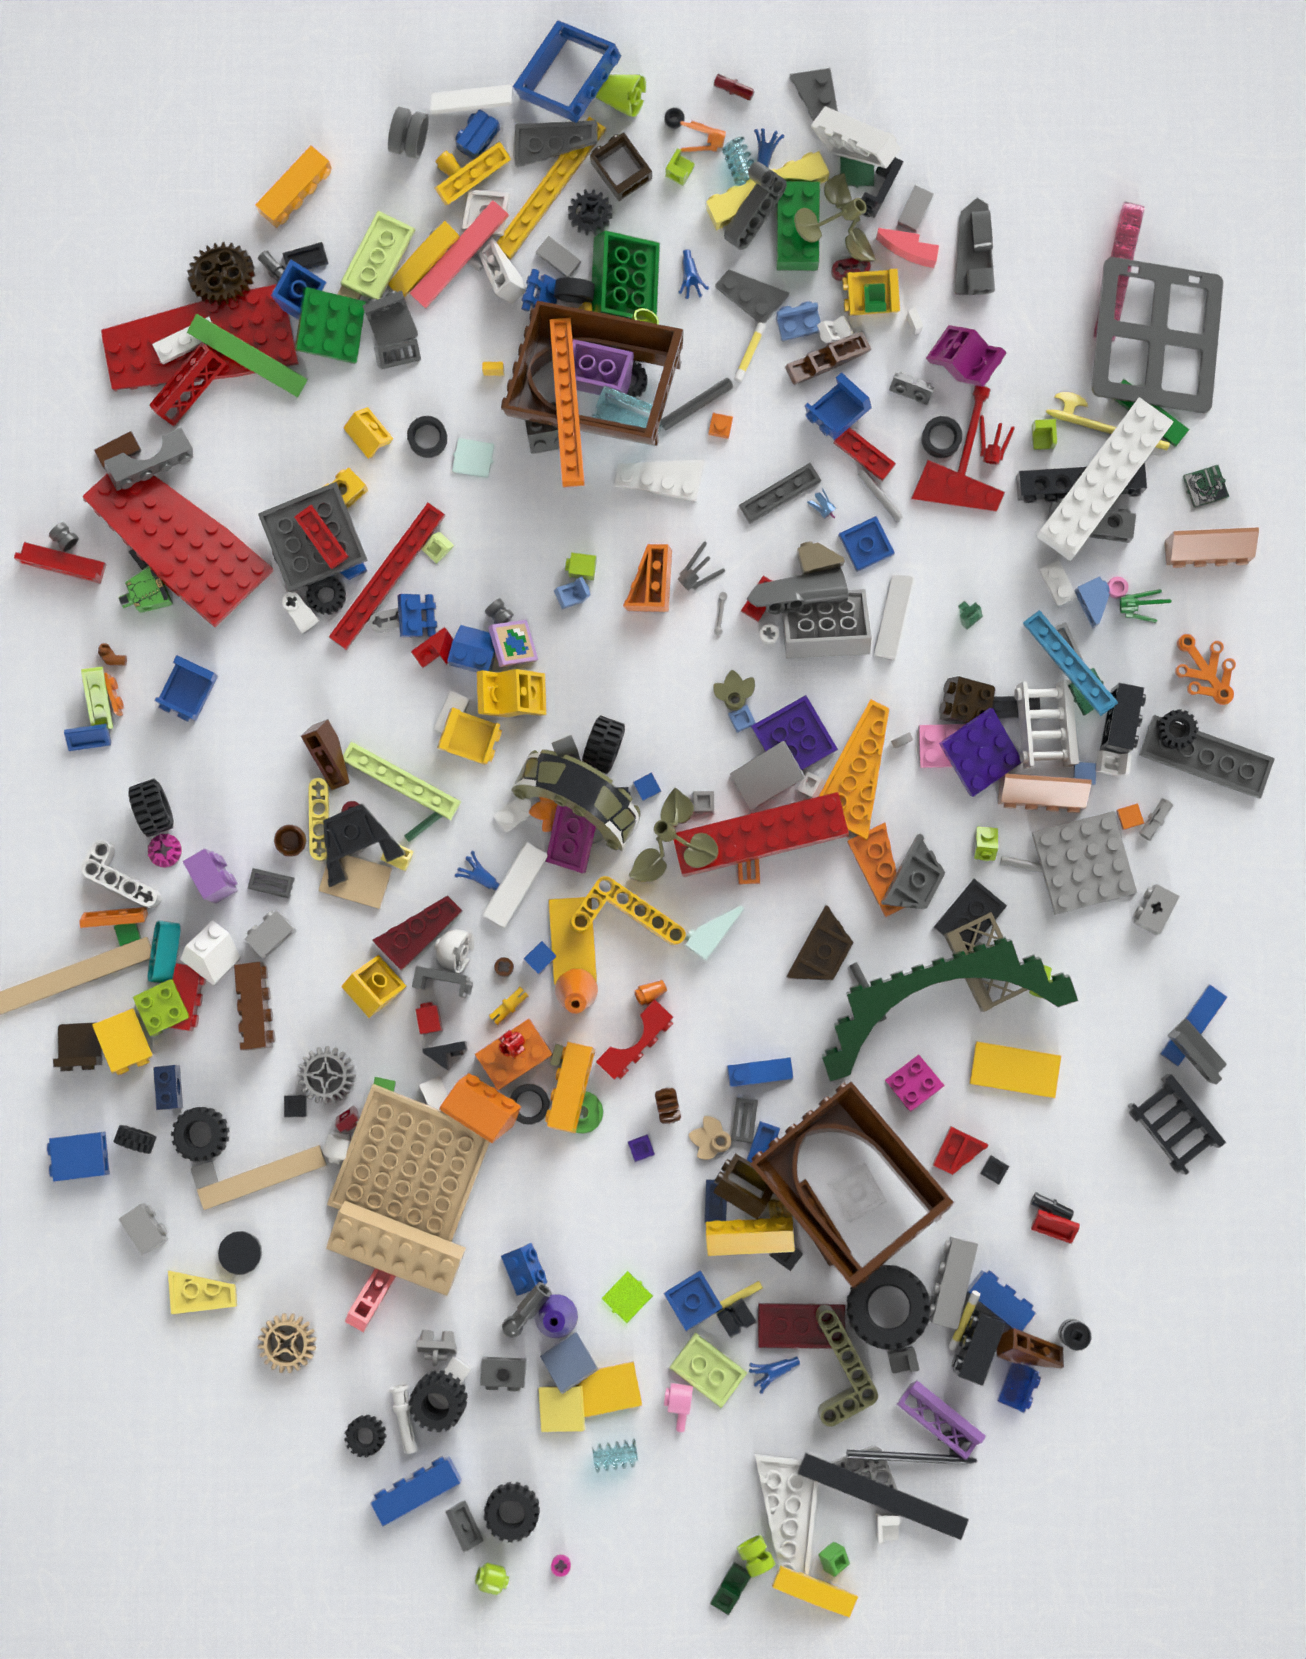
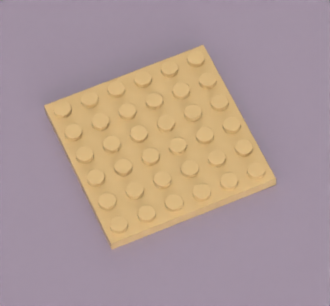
M373 1084L327 1205L340 1210L344 1202L347 1201L452 1242L490 1142L441 1110Z

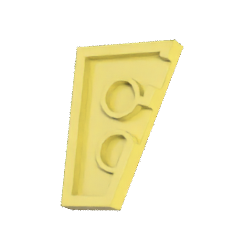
M168 1270L171 1314L238 1307L235 1284Z

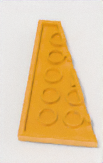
M870 699L819 796L839 792L848 831L868 840L889 716V708Z

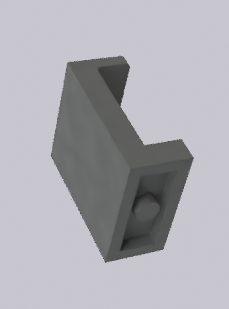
M416 966L412 983L413 988L425 990L426 980L431 978L460 984L459 997L466 998L467 994L471 995L473 982L470 981V977Z

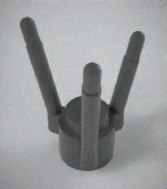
M706 541L702 543L687 566L679 573L680 577L677 578L688 591L691 588L696 590L702 584L725 572V569L722 568L697 582L699 577L696 573L710 560V557L707 556L694 570L690 568L707 545Z

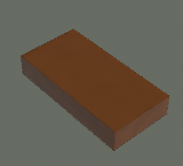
M132 431L94 449L104 469L105 460L121 453L131 457L142 451Z

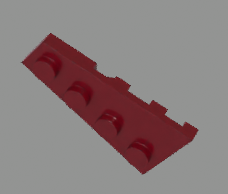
M447 895L418 914L406 919L401 924L389 929L384 934L372 939V941L402 971L463 910Z

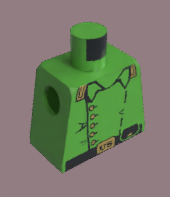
M150 566L126 581L125 584L129 593L118 597L123 609L134 604L140 613L173 605L165 584L150 569Z

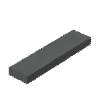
M809 463L741 503L739 508L749 524L820 483L821 479L812 464Z

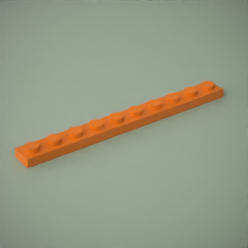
M571 318L550 319L563 487L585 486Z

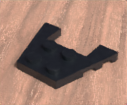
M359 804L323 820L329 887L349 880L341 863V858L378 842L387 862L406 855L405 851L364 804Z

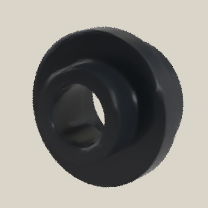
M670 108L665 113L664 121L668 127L676 129L682 126L680 122L685 121V115L679 108ZM675 116L678 120L672 121L671 118Z

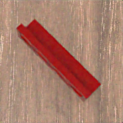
M201 342L149 406L158 416L174 427L225 367L227 362L214 353L208 345ZM212 358L219 362L214 369H207V364ZM204 375V381L200 385H194V379L197 376ZM190 391L189 399L181 401L180 396L184 392ZM177 407V413L172 419L165 415L170 408Z
M27 542L23 543L21 553L15 552L14 559L20 564L99 584L102 582L106 563Z

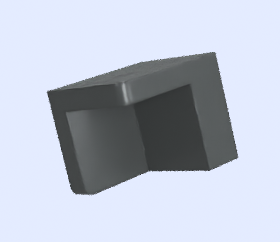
M913 1346L887 1352L892 1373L908 1370L910 1372L920 1371Z

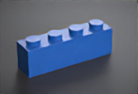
M441 1456L432 1461L433 1466L425 1470L424 1467H421L412 1473L413 1477L405 1480V1478H402L393 1483L394 1488L388 1491L384 1488L374 1494L375 1498L370 1504L382 1526L389 1524L461 1483L462 1479L450 1456L445 1459Z

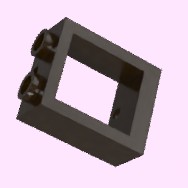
M624 132L620 135L612 136L607 144L596 147L590 154V163L618 202L652 180V170ZM623 147L639 171L616 186L600 162Z
M735 1153L731 1160L726 1159L720 1170L724 1172L720 1171L714 1180V1183L717 1185L713 1193L758 1220L774 1192L752 1167L751 1162ZM731 1172L762 1191L760 1197L728 1179Z

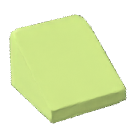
M438 532L430 537L421 550L437 564L454 545L442 533Z

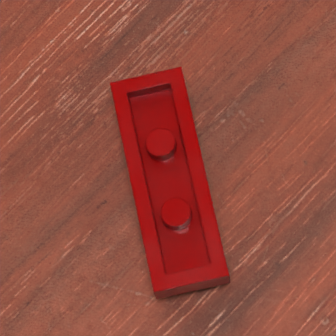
M850 427L834 440V444L882 482L896 465L894 461Z
M312 505L294 516L331 569L349 558Z

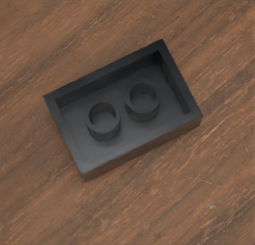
M1118 683L1110 692L1118 704L1107 711L1100 751L1128 754L1138 745L1139 736L1136 735L1137 727H1140L1143 715H1140L1141 706L1144 707L1146 694H1143L1144 687Z
M975 1309L968 1322L967 1333L963 1334L959 1346H961L959 1355L955 1354L951 1367H954L953 1372L958 1377L981 1386L984 1385L1006 1323L999 1318Z

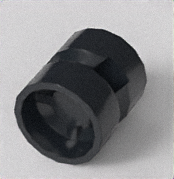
M742 1298L734 1302L731 1309L725 1308L716 1314L730 1338L741 1333L742 1327L747 1329L757 1322Z
M1076 1319L1063 1321L1058 1330L1061 1342L1075 1351L1087 1348L1092 1339L1089 1327Z

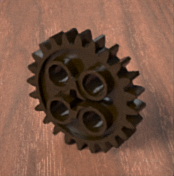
M222 242L221 247H218L214 243V248L212 249L208 245L206 246V252L199 250L200 257L193 256L195 263H189L191 269L187 270L189 275L187 279L196 297H201L203 302L208 299L212 305L216 300L218 305H220L222 300H225L226 304H229V299L231 298L236 302V296L244 297L242 291H249L248 284H254L252 278L256 276L254 273L255 266L251 256H248L246 250L242 251L240 245L235 248L233 243H230L226 247L225 242Z

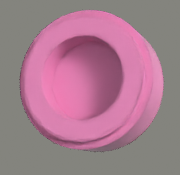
M1113 577L1107 583L1110 589L1108 593L1112 598L1119 599L1128 591V583L1122 577Z

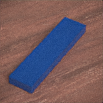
M1209 984L1184 1019H1188L1197 1031L1202 1034L1227 999V996ZM1170 1039L1159 1053L1176 1066H1179L1185 1058L1184 1054Z

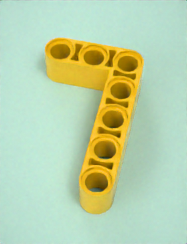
M608 876L600 877L570 920L573 930L577 932L585 931L607 901L670 945L680 944L686 936L682 926ZM600 882H608L610 890L602 892L599 888ZM623 893L627 896L628 901L626 904L618 903V894ZM588 899H595L598 902V908L595 910L589 909L587 906ZM635 906H643L645 908V915L642 917L637 916L634 912ZM578 916L584 917L586 919L585 927L576 926L575 918ZM658 917L662 920V928L657 929L653 927V918ZM675 929L680 932V939L678 941L670 938L671 930Z

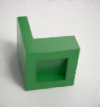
M884 283L864 284L865 313L886 312Z

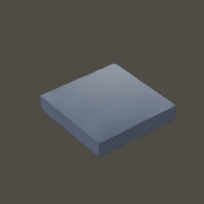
M577 1332L540 1356L562 1394L599 1370Z

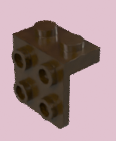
M960 676L947 678L943 687V702L939 708L941 713L940 720H959L969 723L987 709L992 708L995 687Z
M97 1022L60 1024L58 1026V1058L53 1059V1067H60V1071H73V1067L81 1066L82 1070H95L96 1065H102V1048L92 1027V1024Z

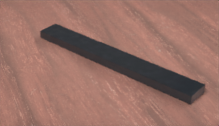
M806 1452L797 1472L806 1478L959 1540H962L969 1521L968 1518Z

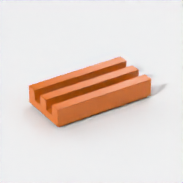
M759 859L755 860V879H751V861L746 862V880H743L742 863L738 864L739 885L760 884Z

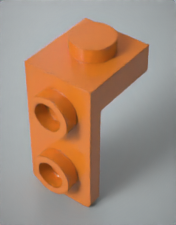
M106 672L104 673L106 687L114 713L122 716L124 704L122 698L118 697L116 689H118L115 677Z

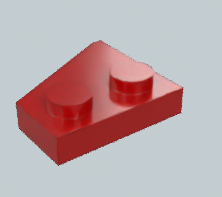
M950 1126L932 1165L953 1175L981 1151L985 1150L989 1144Z

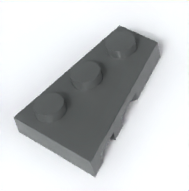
M830 68L790 74L789 78L797 88L801 100L804 101L813 122L825 106L838 111Z
M729 269L715 284L716 289L758 323L761 322L763 324L768 321L789 296V292Z

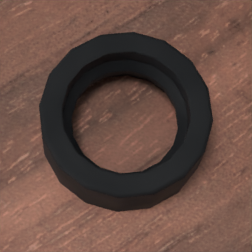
M558 278L555 281L554 297L570 303H590L593 301L595 284L581 278Z
M421 416L410 424L407 430V440L411 450L418 456L432 458L439 455L447 445V432L439 419L432 416ZM425 425L435 427L440 434L438 443L430 449L420 447L415 440L417 430Z
M938 416L932 418L926 424L921 442L929 455L935 458H946L952 456L958 450L962 441V430L954 419L948 416ZM939 425L950 428L954 434L952 445L945 449L934 447L930 441L931 430Z
M524 1084L517 1087L512 1092L510 1098L517 1103L518 1097L524 1092L531 1091L538 1094L542 1101L540 1112L532 1117L523 1116L519 1112L516 1121L522 1124L532 1125L546 1117L550 1100L542 1087L535 1084Z

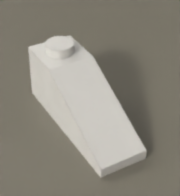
M490 238L477 252L495 294L513 304L526 292V287L520 274L496 241Z

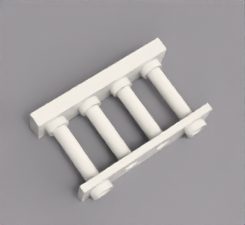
M1063 680L1057 683L1055 688L1028 689L1027 681L1017 684L1014 690V697L1018 703L1022 749L1020 752V762L1023 763V769L1033 767L1034 761L1061 760L1063 767H1072L1079 764L1072 682L1070 680ZM1055 697L1058 700L1057 709L1030 710L1029 698ZM1057 718L1060 728L1059 730L1031 731L1030 719ZM1059 739L1062 749L1051 752H1033L1032 740Z

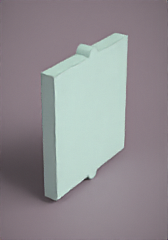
M458 438L456 452L453 453L455 459L452 472L489 478L490 467L494 462L492 459L494 444Z

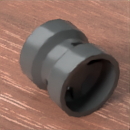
M65 522L57 524L49 533V537L59 543L58 546L63 552L73 548L79 540L75 533H70L69 527Z
M500 598L491 603L484 611L488 617L493 618L494 624L507 623L514 616L511 610L504 607L505 603Z

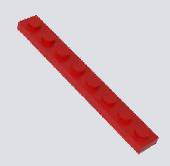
M427 502L329 635L331 640L345 650L349 648L444 519L445 514Z

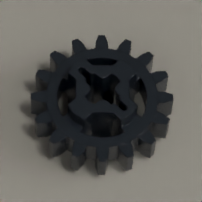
M586 189L584 190V195L576 193L577 200L571 198L573 206H568V212H570L568 219L572 220L571 226H578V233L585 230V235L587 236L589 231H592L594 235H596V230L598 229L603 232V225L609 226L610 221L608 219L613 217L610 212L612 211V205H608L609 198L603 199V192L596 195L595 189L590 194H588ZM580 206V207H581V211H579V212H578V215H577L576 212H577L578 207ZM604 209V215L600 219L599 214H601L602 210Z

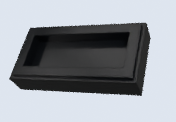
M322 242L282 253L286 266L290 259L305 269L329 264Z

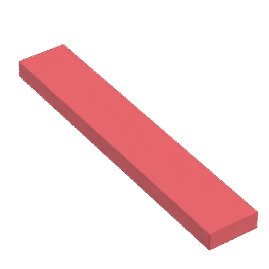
M492 200L409 294L424 308H427L507 219L509 214Z

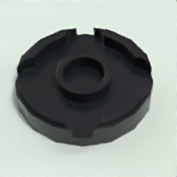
M246 1231L233 1232L227 1235L220 1243L218 1249L219 1261L222 1267L229 1273L235 1275L247 1274L259 1264L262 1257V1246L258 1238Z

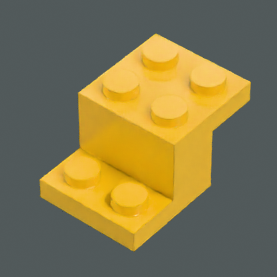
M520 669L498 673L483 670L477 671L478 714L507 718L524 714L547 715L545 673Z

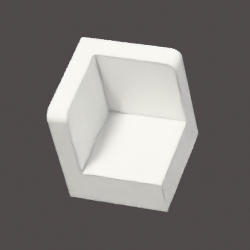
M893 1512L876 1513L878 1544H882L883 1540L899 1539L898 1525H900V1516Z

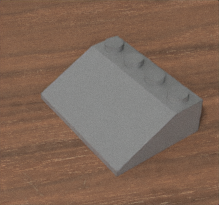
M848 590L847 601L809 603L801 611L783 614L786 659L870 654L872 637L866 590Z

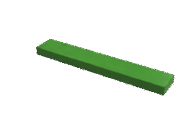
M196 314L186 332L297 398L308 381L306 377Z

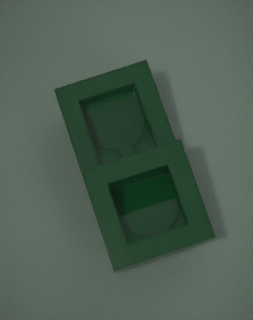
M733 1562L710 1604L729 1615L751 1579L748 1570Z

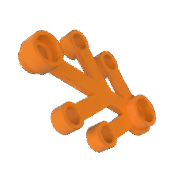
M1183 634L1177 640V647L1183 652H1188L1200 670L1191 669L1185 664H1180L1175 669L1176 676L1209 681L1213 688L1201 686L1199 682L1194 681L1187 686L1188 693L1191 695L1211 696L1220 705L1230 703L1234 698V691L1229 685L1232 670L1236 667L1235 660L1227 658L1222 662L1223 675L1220 682L1216 677L1219 655L1224 649L1223 643L1214 641L1210 645L1211 654L1208 665L1195 647V638L1190 634ZM1184 639H1189L1191 644L1185 645ZM1214 644L1219 645V651L1214 650ZM1226 662H1230L1232 664L1231 669L1226 667ZM1180 667L1185 669V674L1179 673ZM1191 685L1197 686V692L1191 690ZM1222 690L1226 691V698L1221 696L1220 692Z

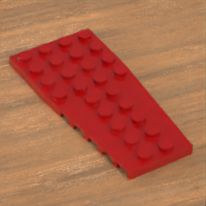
M277 284L242 291L244 297L237 295V301L235 302L231 298L229 299V304L222 300L221 304L218 305L215 300L211 305L207 299L204 302L199 301L102 329L101 335L111 388L113 391L126 388L132 390L143 386L157 387L159 384H167L194 350L163 365L153 344L189 327L196 314L203 318L209 317L215 325L287 367L299 365L290 316L271 297ZM210 347L214 353L227 362L214 380L255 374V372ZM212 358L207 364V369H214L219 362ZM204 375L197 376L194 379V382L201 381V379H204Z
M106 474L83 495V501L87 502L94 509V512L106 521L112 531H115L122 538V541L127 546H130L136 552V555L150 566V569L160 580L214 628L273 572V567L230 530L155 475L146 481L141 480L134 483L128 489L117 491L110 477Z

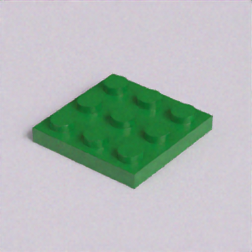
M305 287L303 290L295 350L356 364L365 312L363 305H366V301Z

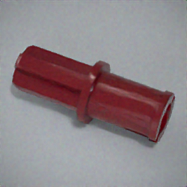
M718 73L714 80L713 86L729 92V95L735 94L746 100L753 98L754 90L738 83L737 79L732 80Z

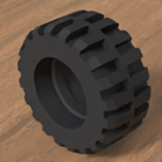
M882 1265L869 1276L866 1282H861L855 1288L851 1287L849 1296L847 1295L846 1311L851 1327L865 1343L879 1349H901L914 1343L924 1333L930 1320V1297L924 1284L912 1272L896 1265ZM885 1286L900 1289L909 1301V1314L906 1320L895 1328H883L877 1325L870 1317L868 1310L872 1294Z

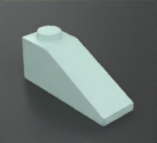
M739 906L698 927L696 931L691 929L685 937V940L688 941L685 946L706 961L744 910V907Z

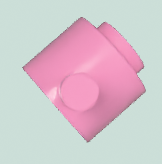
M671 1383L670 1388H666L664 1406H668L667 1412L678 1413L676 1431L684 1432L686 1417L690 1414L693 1386Z

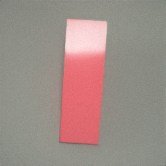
M878 228L876 239L894 254L921 266L935 267L939 245L919 242L920 234Z

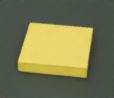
M557 1386L539 1387L541 1432L585 1430L583 1386H574L563 1394Z

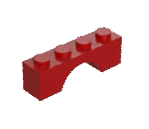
M656 1000L640 1014L644 1030L638 1043L627 1049H617L610 1046L596 1061L614 1080L617 1077L621 1080L629 1071L627 1066L632 1061L636 1064L644 1054L641 1051L646 1046L651 1048L659 1040L656 1037L661 1030L666 1032L674 1024L671 1021L674 1017Z

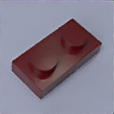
M353 1105L336 1117L335 1126L340 1133L344 1130L348 1132L357 1125L359 1112Z

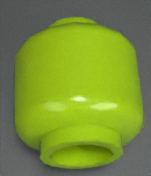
M485 1563L482 1567H479L475 1576V1584L478 1585V1589L493 1595L500 1594L503 1589L507 1588L509 1583V1576L506 1575L505 1568L491 1563Z

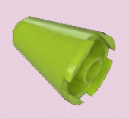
M609 74L608 79L603 83L595 98L629 117H636L644 102L641 99L642 92L646 93V79L639 74Z

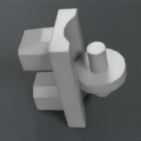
M422 1330L420 1340L416 1342V1348L418 1352H428L425 1353V1360H433V1367H438L439 1360L447 1361V1354H457V1345L453 1331H442V1339L439 1342L433 1341L434 1331Z

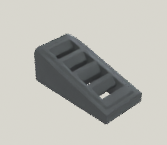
M417 339L374 347L377 365L380 369L421 360ZM407 346H411L413 354L412 357H409ZM399 348H403L404 358H401ZM391 350L395 352V360L392 358ZM383 352H386L387 361H384Z

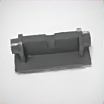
M902 372L900 374L895 373L889 388L890 391L928 405L934 390L931 383L917 379L915 384L912 383L914 377Z

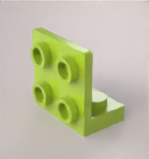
M172 979L133 996V1000L150 1036L160 1035L163 1033V1030L189 1018V1014Z

